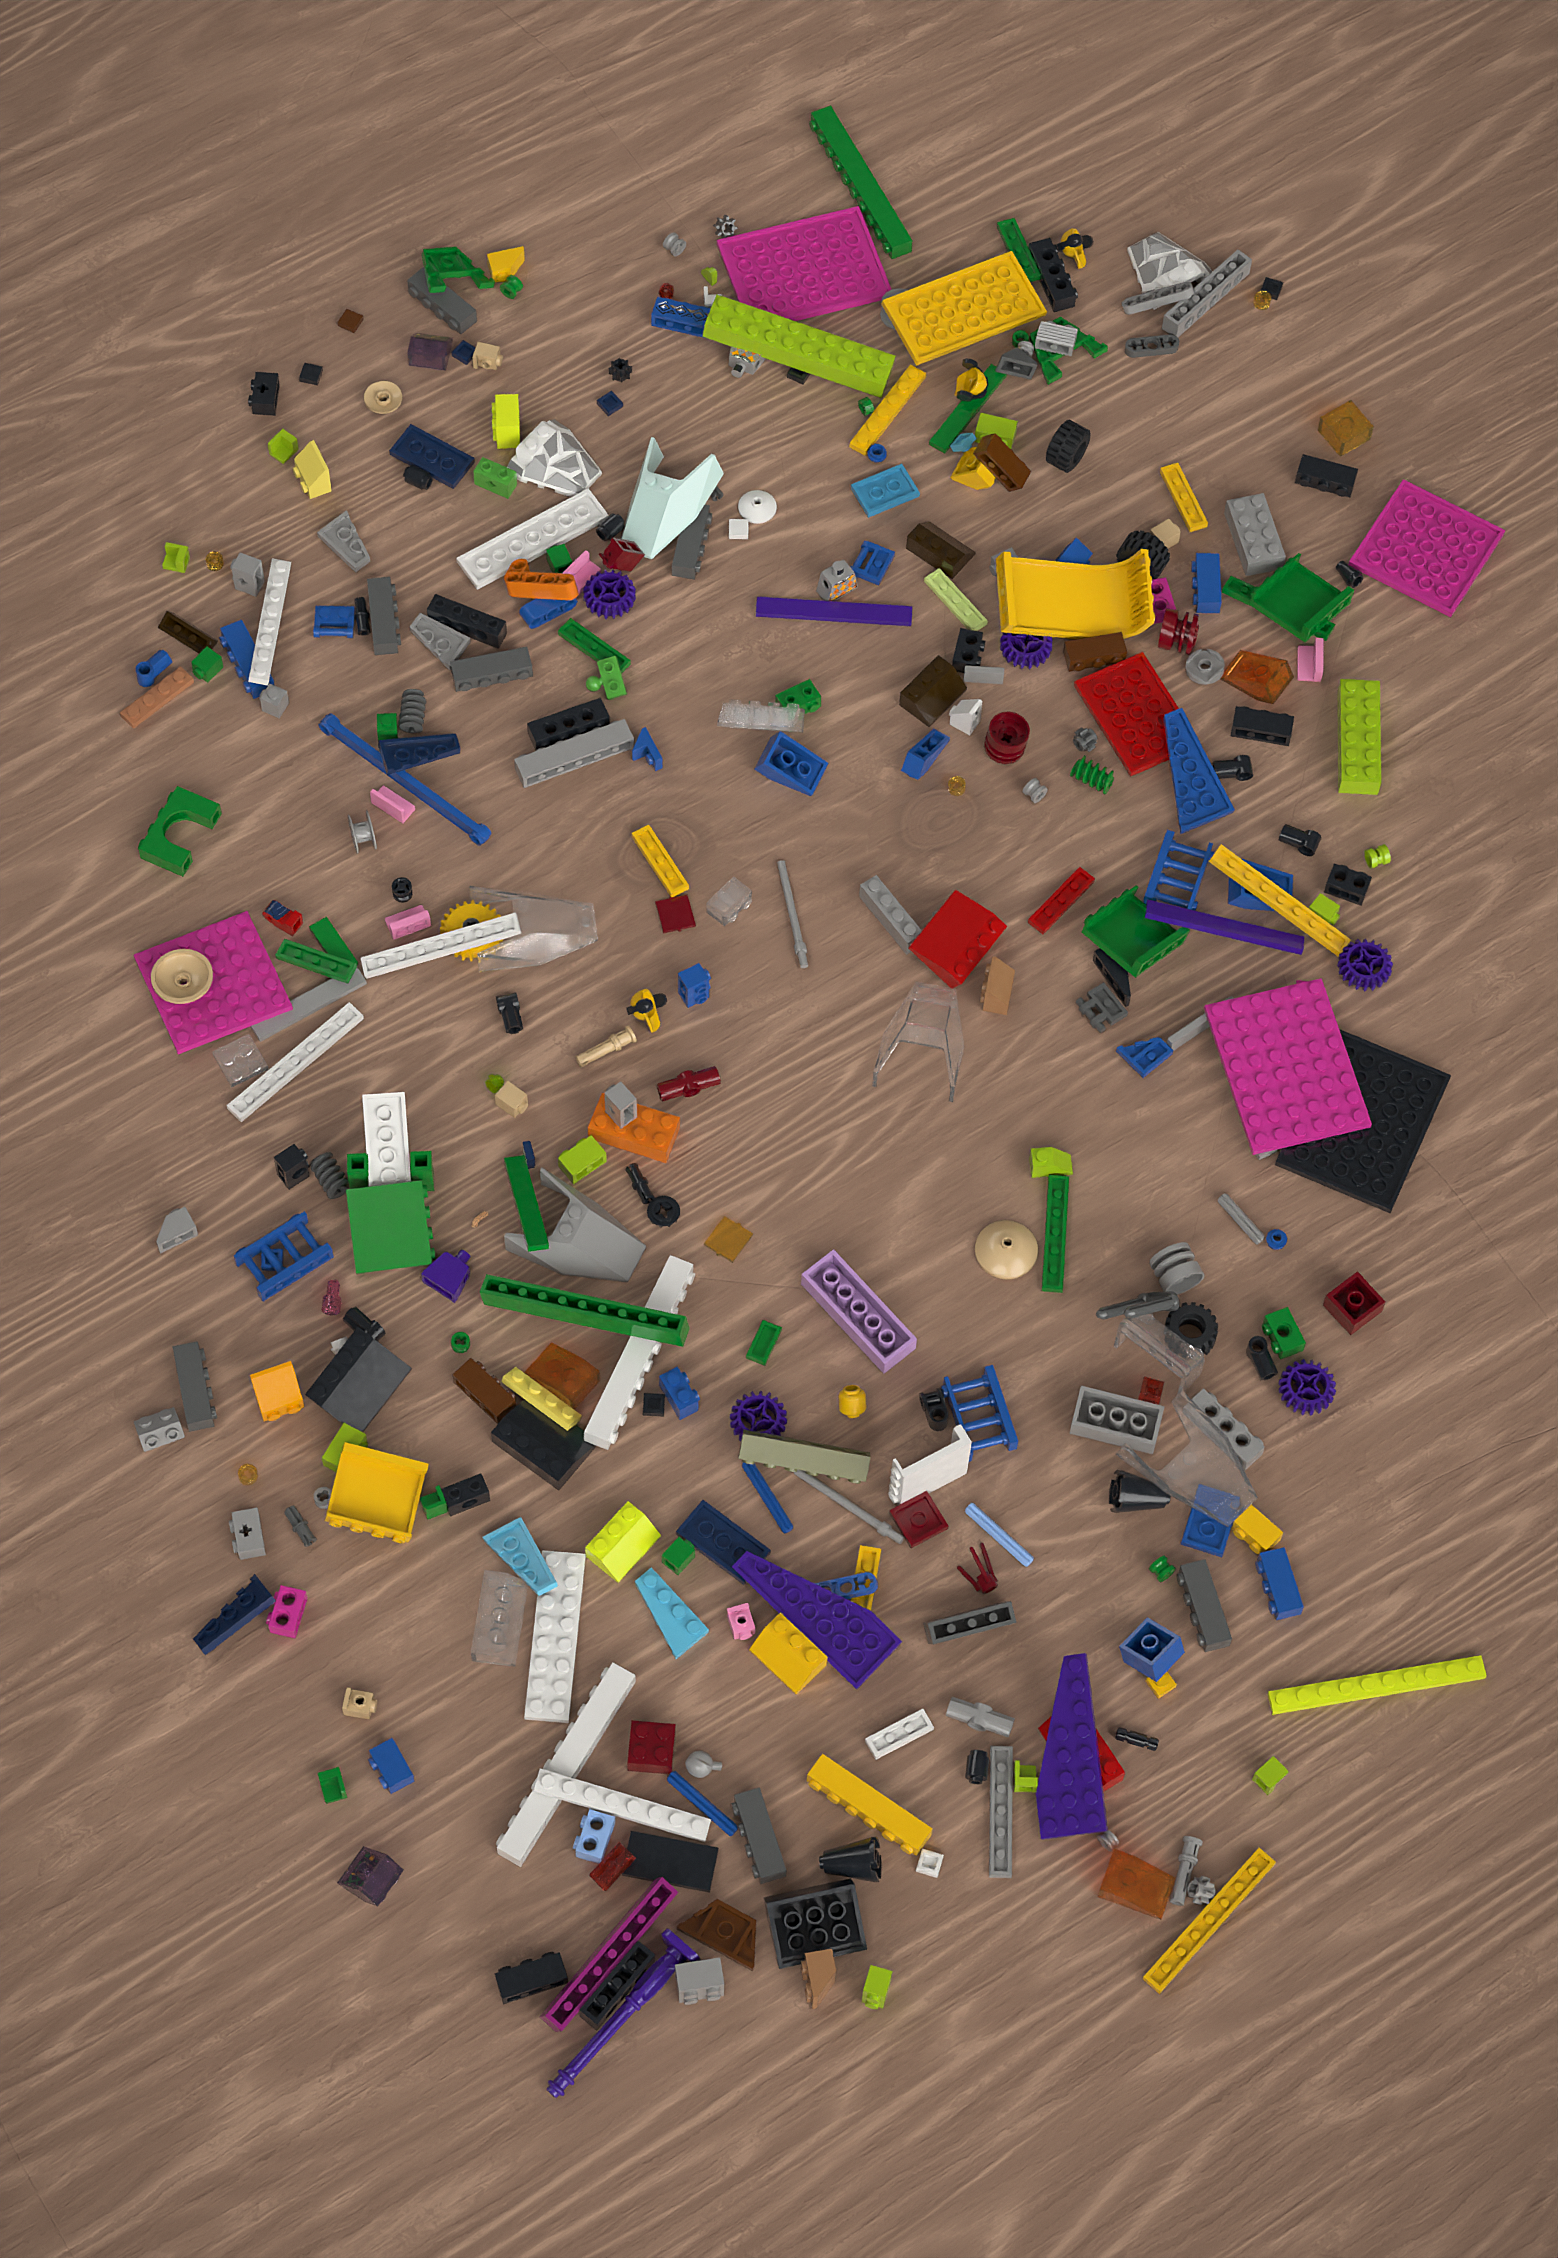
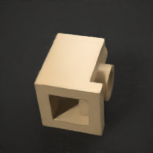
M478 342L473 354V368L477 369L478 366H481L485 369L496 370L498 366H501L503 355H500V347Z
M347 1687L342 1707L343 1714L370 1720L371 1713H375L377 1707V1700L374 1699L373 1693L352 1690ZM357 1700L364 1701L361 1705L356 1703Z

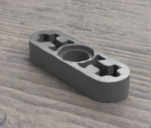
M1171 334L1131 338L1126 341L1125 354L1131 358L1174 354L1178 351L1179 339ZM1149 343H1154L1157 346V348L1150 349L1147 347V345Z

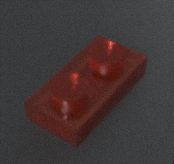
M1144 1377L1138 1400L1159 1405L1164 1381Z
M618 1842L589 1876L604 1891H607L636 1857L622 1843Z

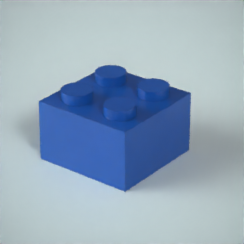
M1148 1617L1119 1646L1124 1663L1156 1682L1185 1653L1180 1636Z

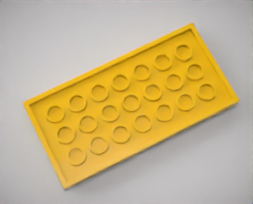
M1012 251L886 298L881 303L916 366L1031 322L1047 314V310Z

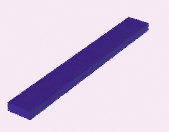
M757 597L756 617L911 626L913 606Z
M1147 900L1145 918L1299 955H1302L1304 950V936L1152 900Z

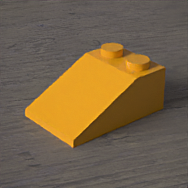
M291 1361L250 1375L255 1399L264 1422L267 1420H277L282 1415L287 1413L294 1414L304 1408L302 1395Z

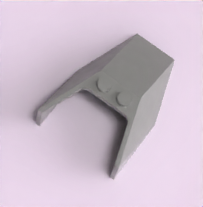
M541 1168V1185L566 1195L570 1202L551 1236L547 1237L549 1249L528 1252L523 1234L506 1233L504 1236L505 1250L561 1275L628 1282L646 1249V1245L601 1205L549 1171Z

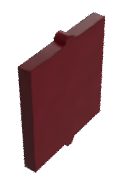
M688 894L672 898L670 896L669 899L655 901L663 934L673 931L681 932L682 929L696 927Z

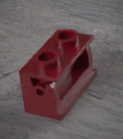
M612 538L604 553L598 554L603 560L602 563L607 568L629 572L645 556L634 541Z

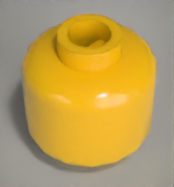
M848 1385L839 1392V1410L842 1414L847 1415L848 1418H857L865 1412L867 1408L866 1394L859 1386Z

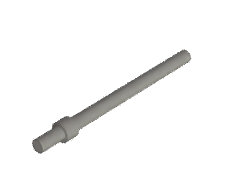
M783 860L778 861V870L795 941V954L798 955L800 967L807 968V948L802 939L786 864Z
M797 1469V1472H794L796 1476L876 1528L877 1532L882 1536H888L898 1544L903 1542L905 1537L891 1529L892 1526L885 1521H879L812 1475L806 1474V1471Z

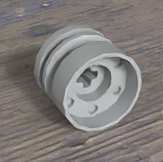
M1186 1242L1168 1246L1150 1259L1149 1264L1154 1270L1155 1276L1161 1277L1159 1284L1163 1291H1173L1179 1295L1192 1289L1204 1279V1273L1199 1263L1193 1261L1195 1255Z

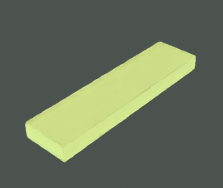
M940 568L924 578L927 586L967 629L978 631L987 625L988 620Z

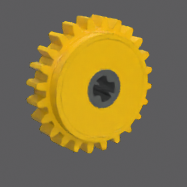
M474 900L471 901V904H467L464 901L462 906L457 903L455 910L453 908L449 909L450 915L444 914L445 920H441L440 934L501 917V915H496L495 908L490 910L489 904L484 907L482 901L478 904H475ZM503 939L454 953V957L457 958L461 955L463 961L466 957L470 961H473V958H477L480 961L481 956L488 958L489 952L494 954V947L500 948V942H503Z

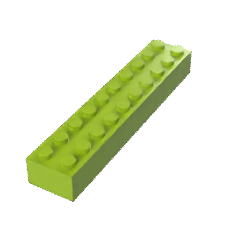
M716 294L706 319L702 336L731 347L760 354L763 358L882 398L896 357L895 355Z

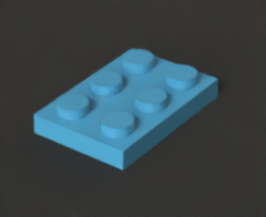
M903 464L851 484V490L868 518L920 496L918 488Z

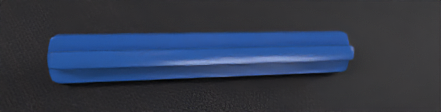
M742 1463L744 1471L784 1534L790 1532L793 1529V1524L755 1464Z
M676 1771L669 1774L667 1781L725 1833L732 1836L737 1832L738 1826Z

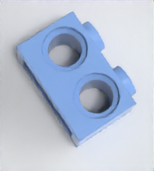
M589 1809L587 1816L583 1815L580 1828L583 1830L581 1836H576L573 1849H576V1857L602 1865L615 1826L614 1816ZM594 1822H600L603 1826L601 1829L595 1830L591 1825ZM587 1843H594L596 1845L595 1849L591 1851L586 1850L584 1846Z

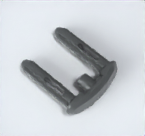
M1173 1291L1142 1293L1135 1299L1101 1307L1096 1312V1316L1102 1320L1120 1315H1125L1132 1319L1158 1311H1175L1179 1308L1180 1300Z

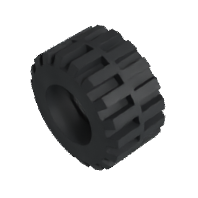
M1070 419L1066 420L1057 429L1049 443L1046 452L1047 463L1065 473L1072 471L1086 452L1090 441V430Z
M1136 530L1129 533L1117 551V562L1129 559L1140 549H1147L1151 560L1150 575L1152 580L1157 579L1170 560L1168 548L1164 545L1163 541H1160L1158 537L1153 536L1149 532L1146 533L1141 530L1139 532Z
M1187 1302L1182 1303L1181 1307L1179 1306L1178 1310L1169 1312L1163 1330L1164 1344H1168L1167 1349L1169 1351L1173 1350L1174 1356L1181 1355L1183 1360L1189 1357L1190 1361L1195 1360V1357H1198V1359L1203 1358L1204 1354L1208 1355L1210 1350L1213 1349L1218 1333V1323H1216V1316H1211L1212 1311L1209 1308L1207 1310L1204 1309L1205 1305L1200 1304V1306H1196V1302H1191V1305H1187ZM1187 1324L1194 1325L1200 1329L1202 1335L1197 1338H1189L1184 1336L1179 1328Z

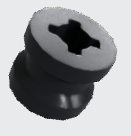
M400 877L392 883L393 898L396 901L404 903L412 898V885L407 878Z

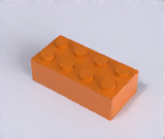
M601 1093L588 1126V1137L592 1135L598 1142L667 1163L680 1130V1117L637 1104V1118L620 1129L605 1112V1093Z

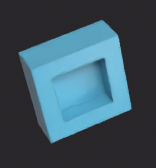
M962 433L950 447L953 452H966L972 447V443L977 438L973 433Z

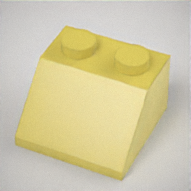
M312 440L294 458L295 467H293L295 477L301 480L300 486L303 493L307 492L310 499L331 492L329 469L315 441Z

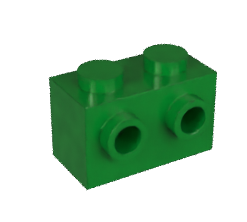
M808 679L776 694L775 706L786 723L792 720L800 719L809 712L817 711L821 707V695L812 681Z

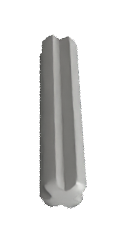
M1224 1193L1218 1198V1203L1255 1244H1259L1264 1240L1265 1235L1228 1194Z

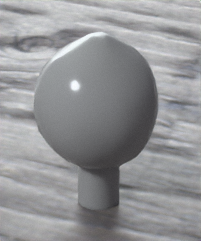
M704 1751L691 1753L685 1762L687 1771L690 1775L697 1778L709 1775L712 1770L721 1771L722 1762L713 1761L711 1756Z

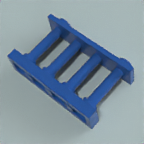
M1167 830L1143 903L1146 904L1147 900H1159L1196 911L1198 902L1195 900L1207 864L1210 863L1209 860L1215 853L1212 851L1213 843L1209 842L1207 851L1176 843L1177 840H1173L1175 832ZM1175 850L1204 859L1202 866L1199 868L1172 860L1168 856L1169 851L1173 852ZM1171 867L1198 875L1196 884L1165 876V873H1162L1163 869ZM1158 884H1167L1193 892L1191 899L1187 901L1160 893V890H1157Z
M305 1211L301 1214L293 1215L288 1222L248 1247L240 1248L233 1255L236 1266L239 1267L245 1263L259 1282V1286L256 1288L258 1296L263 1302L334 1258L331 1246L328 1243L323 1246L319 1245L305 1226L308 1224ZM298 1230L312 1248V1253L307 1256H301L287 1237L288 1235ZM281 1241L295 1261L288 1268L283 1267L270 1249L272 1245ZM261 1251L277 1271V1274L270 1279L265 1278L252 1260Z
M986 1366L984 1375H981V1378L951 1385L948 1376L944 1377L941 1390L944 1398L948 1400L956 1426L961 1424L965 1432L994 1424L1000 1425L1002 1429L998 1436L972 1442L969 1462L972 1461L973 1451L1003 1443V1445H1007L1008 1451L1016 1450L1018 1439L994 1366ZM981 1386L988 1387L990 1393L988 1397L957 1404L954 1393ZM987 1405L994 1406L996 1411L994 1416L963 1423L960 1412Z

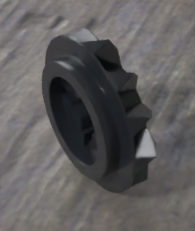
M658 1196L648 1204L647 1216L653 1225L656 1224L660 1228L663 1226L670 1227L673 1223H677L680 1216V1206L675 1199L669 1196ZM660 1206H662V1208H664L665 1211H668L667 1218H665V1216H663L662 1214H659L661 1209Z

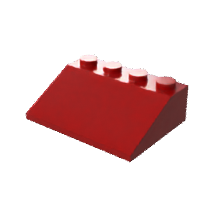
M954 890L908 949L953 989L965 981L1007 928V925L990 910L961 892Z

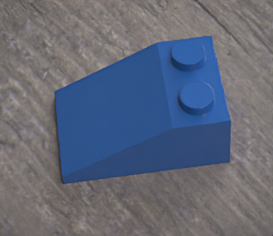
M779 731L770 737L754 769L774 782L812 796L829 763Z
M1242 859L1292 896V874ZM1229 877L1228 904L1243 909L1275 911Z

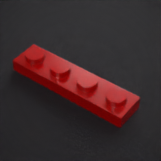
M1079 867L1028 919V924L1044 935L1095 882V878Z

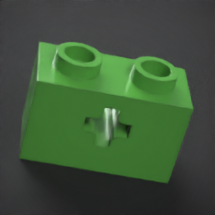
M482 457L473 471L475 485L509 499L517 486L516 471Z

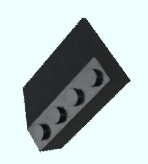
M357 1327L305 1395L342 1424L346 1423L364 1432L412 1368L361 1328Z
M525 1399L505 1415L491 1431V1439L495 1445L558 1491L596 1447V1445L584 1441V1430L577 1425H574L567 1431Z
M851 1878L763 1897L779 1969L800 1965L801 1961L805 1959V1953L832 1949L833 1956L836 1957L867 1950L856 1888Z

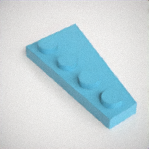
M521 1517L483 1536V1540L538 1596L558 1586Z
M652 1567L635 1580L637 1589L650 1609L675 1659H678L709 1633V1629Z

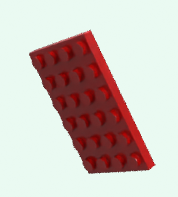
M1144 652L1074 681V687L1130 777L1169 760L1163 717L1165 714L1179 708Z

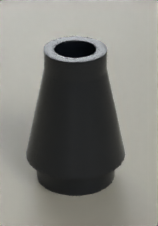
M1340 561L1336 565V570L1347 586L1355 588L1361 584L1363 576L1360 570L1352 567L1345 561Z

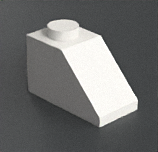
M980 699L961 700L957 706L954 705L949 713V716H951L950 725L970 736L980 722L983 701Z

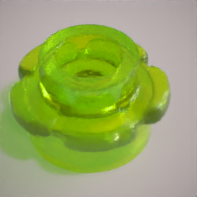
M490 1074L485 1081L486 1087L492 1093H497L504 1086V1079L498 1074Z

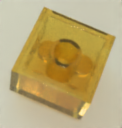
M1349 400L1320 417L1318 432L1341 457L1371 440L1374 426L1358 407Z

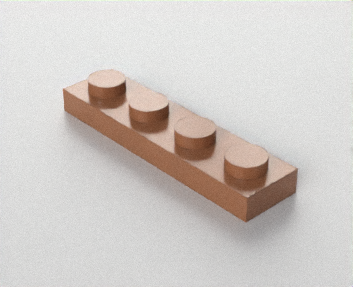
M180 666L120 712L121 717L134 729L192 685L194 679Z

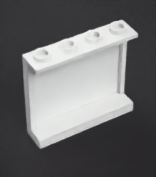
M961 1424L953 1428L950 1445L902 1469L896 1458L893 1459L888 1492L893 1504L897 1503V1505H900L925 1491L931 1493L967 1474L972 1441Z

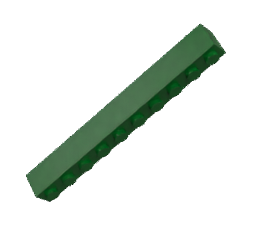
M830 105L811 112L809 126L812 132L815 131L819 144L824 146L827 157L832 159L836 172L841 174L843 184L848 186L851 197L856 199L861 213L863 212L866 216L867 224L874 229L876 239H880L884 252L888 253L891 259L912 252L913 240L832 106Z
M486 1274L479 1292L484 1305L681 1347L684 1346L690 1329L687 1318L683 1315Z

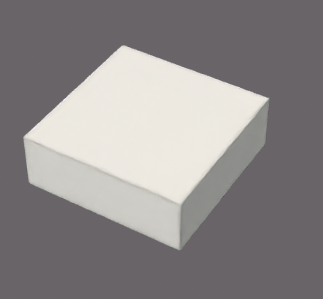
M729 519V539H748V519Z
M922 1849L916 1872L937 1878L944 1855Z

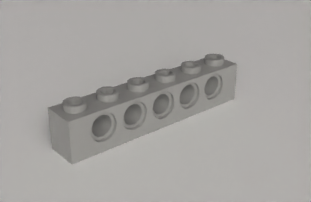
M1236 250L1193 289L1194 294L1190 298L1179 301L1164 315L1162 329L1168 334L1179 337L1250 274L1252 259L1240 250Z

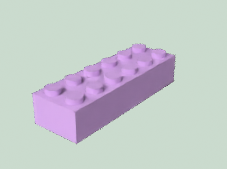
M834 1249L802 1273L801 1285L883 1374L916 1349L917 1338Z

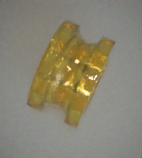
M1266 291L1257 292L1254 297V306L1259 310L1267 309L1270 306L1271 295Z
M213 551L207 554L205 559L207 568L211 571L222 569L224 562L221 553Z
M959 776L950 778L948 781L949 793L953 796L964 794L966 789L965 780ZM955 783L960 784V787L958 786V789L954 788Z
M252 1464L242 1465L238 1470L239 1481L247 1486L254 1484L258 1478L255 1466ZM245 1471H248L249 1473H254L251 1474V1478H247L246 1476L242 1477V1475H245Z

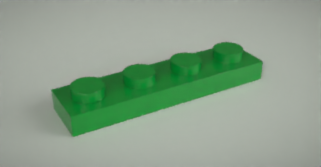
M1015 218L997 222V229L1007 251L1013 252L1029 281L1040 280L1041 274Z
M572 618L558 630L559 636L596 662L616 656L621 673L631 665L630 659Z
M285 938L275 954L278 960L347 984L357 968L356 963Z

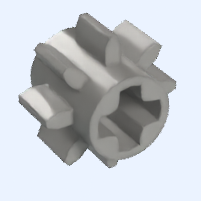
M1194 1877V1880L1188 1885V1897L1194 1898L1193 1903L1199 1905L1203 1903L1209 1904V1901L1215 1896V1884L1210 1883V1878Z

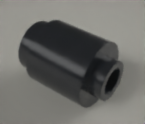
M413 464L410 467H406L403 473L406 483L421 490L429 489L433 481V476L430 475V472Z
M610 514L596 529L599 538L603 541L614 538L624 529V519L619 514Z
M971 1750L967 1756L965 1778L971 1784L979 1785L987 1780L989 1766L987 1752Z

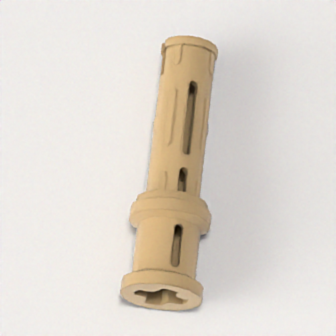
M626 1026L625 1030L617 1034H611L609 1039L576 1055L575 1058L582 1068L614 1050L620 1051L621 1047L631 1042L635 1043L637 1040L632 1029Z

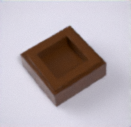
M346 309L337 324L339 327L355 333L364 320L363 315Z

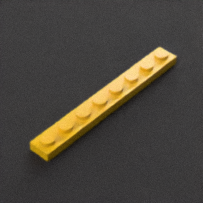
M1222 844L1210 858L1209 862L1336 956L1339 957V954L1343 953L1342 949L1348 946L1351 939Z
M1258 1848L1143 1976V1980L1160 1994L1273 1868L1276 1861L1261 1848Z

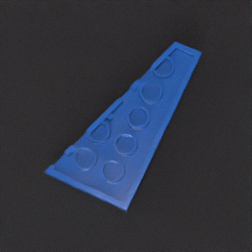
M1183 708L1165 714L1163 720L1180 834H1183L1229 815L1235 809Z

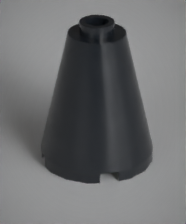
M1117 1469L1114 1472L1117 1477L1116 1480H1111L1109 1489V1504H1113V1508H1110L1111 1512L1121 1513L1161 1509L1170 1503L1171 1493L1168 1492L1167 1487L1123 1470Z
M870 1837L824 1851L823 1856L819 1857L820 1869H824L825 1874L880 1882L882 1857L879 1855L878 1850H876V1848H880L879 1839L877 1837Z

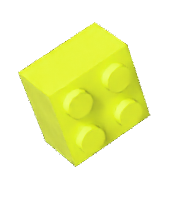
M518 394L495 395V402H492L493 441H497V449L517 448L520 444Z

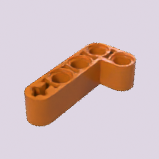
M526 559L513 561L504 576L507 591L511 597L573 600L579 595L576 581L572 574L530 572Z

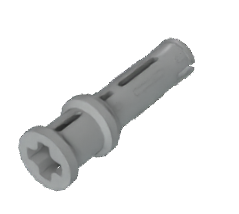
M1191 1836L1183 1837L1184 1846L1182 1854L1178 1856L1180 1862L1179 1870L1170 1903L1178 1906H1184L1193 1866H1196L1198 1863V1850L1203 1844L1202 1840Z

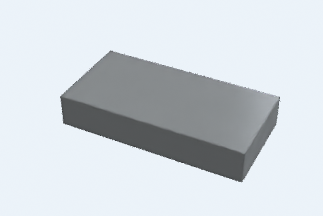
M965 666L964 682L1003 684L1004 668Z

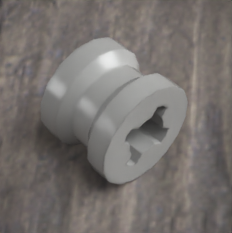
M673 232L665 238L663 247L666 250H670L673 256H678L684 251L686 241L679 239V236Z
M1037 778L1030 780L1023 789V793L1026 796L1029 795L1034 803L1039 802L1048 791L1045 786L1040 785V781Z

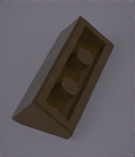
M166 611L158 626L160 630L199 654L206 647L213 649L218 642L212 636L170 611Z

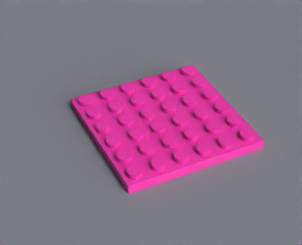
M1403 479L1350 559L1349 565L1389 587L1452 617L1504 536L1505 530Z
M248 911L133 955L177 1054L293 1010L292 1004ZM177 949H190L201 953L208 959L213 970V981L209 990L198 1000L185 1004H175L163 1000L154 991L151 982V972L157 960L164 954Z

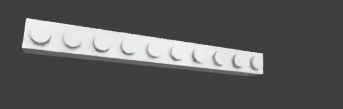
M670 1255L645 1308L677 1314L679 1301H684L687 1294L685 1289L688 1284H692L695 1277L693 1264ZM630 1336L584 1431V1441L606 1450L609 1449L611 1443L615 1444L619 1434L617 1430L619 1426L624 1425L627 1419V1414L625 1413L628 1407H633L636 1400L634 1395L637 1390H641L645 1380L643 1376L645 1372L649 1373L653 1364L651 1359L654 1354L657 1355L659 1353L662 1343Z
M612 1663L609 1668L606 1667L600 1676L601 1682L590 1691L588 1703L582 1704L577 1713L578 1719L575 1723H570L566 1730L568 1735L564 1741L560 1740L554 1750L556 1754L552 1760H547L543 1767L544 1770L576 1779L634 1686L636 1676L615 1663ZM536 1779L531 1786L532 1790L534 1789ZM533 1791L529 1797L525 1796L519 1806L521 1810L518 1815H513L508 1823V1831L506 1834L502 1833L496 1842L498 1854L521 1867L562 1800Z

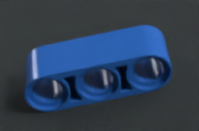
M576 598L573 600L535 599L525 604L519 610V614L529 628L534 629L573 609L578 601Z

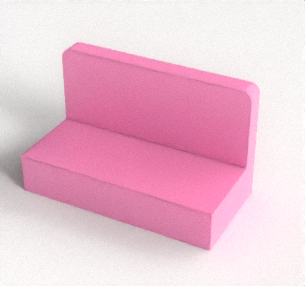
M585 550L563 574H572L574 576L580 595L584 587H586L587 580H590L591 575L596 576L597 571L601 573V568L590 561L589 552Z
M1315 638L1314 646H1298L1297 680L1321 682L1323 675V638Z
M384 785L378 792L374 789L370 791L371 803L401 823H404L415 811L413 804Z
M422 905L385 918L393 940L431 926L430 915L427 910H424Z

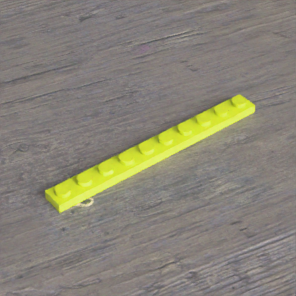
M1480 1655L1268 1691L1267 1695L1272 1715L1481 1680L1485 1679L1487 1675L1482 1656Z

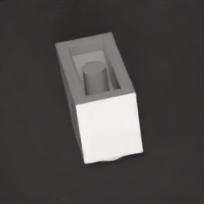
M186 1207L174 1209L166 1215L156 1241L160 1254L198 1236L196 1225Z

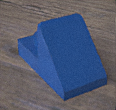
M644 727L632 750V760L635 761L645 757L647 763L652 765L655 771L663 768L662 756L647 728Z

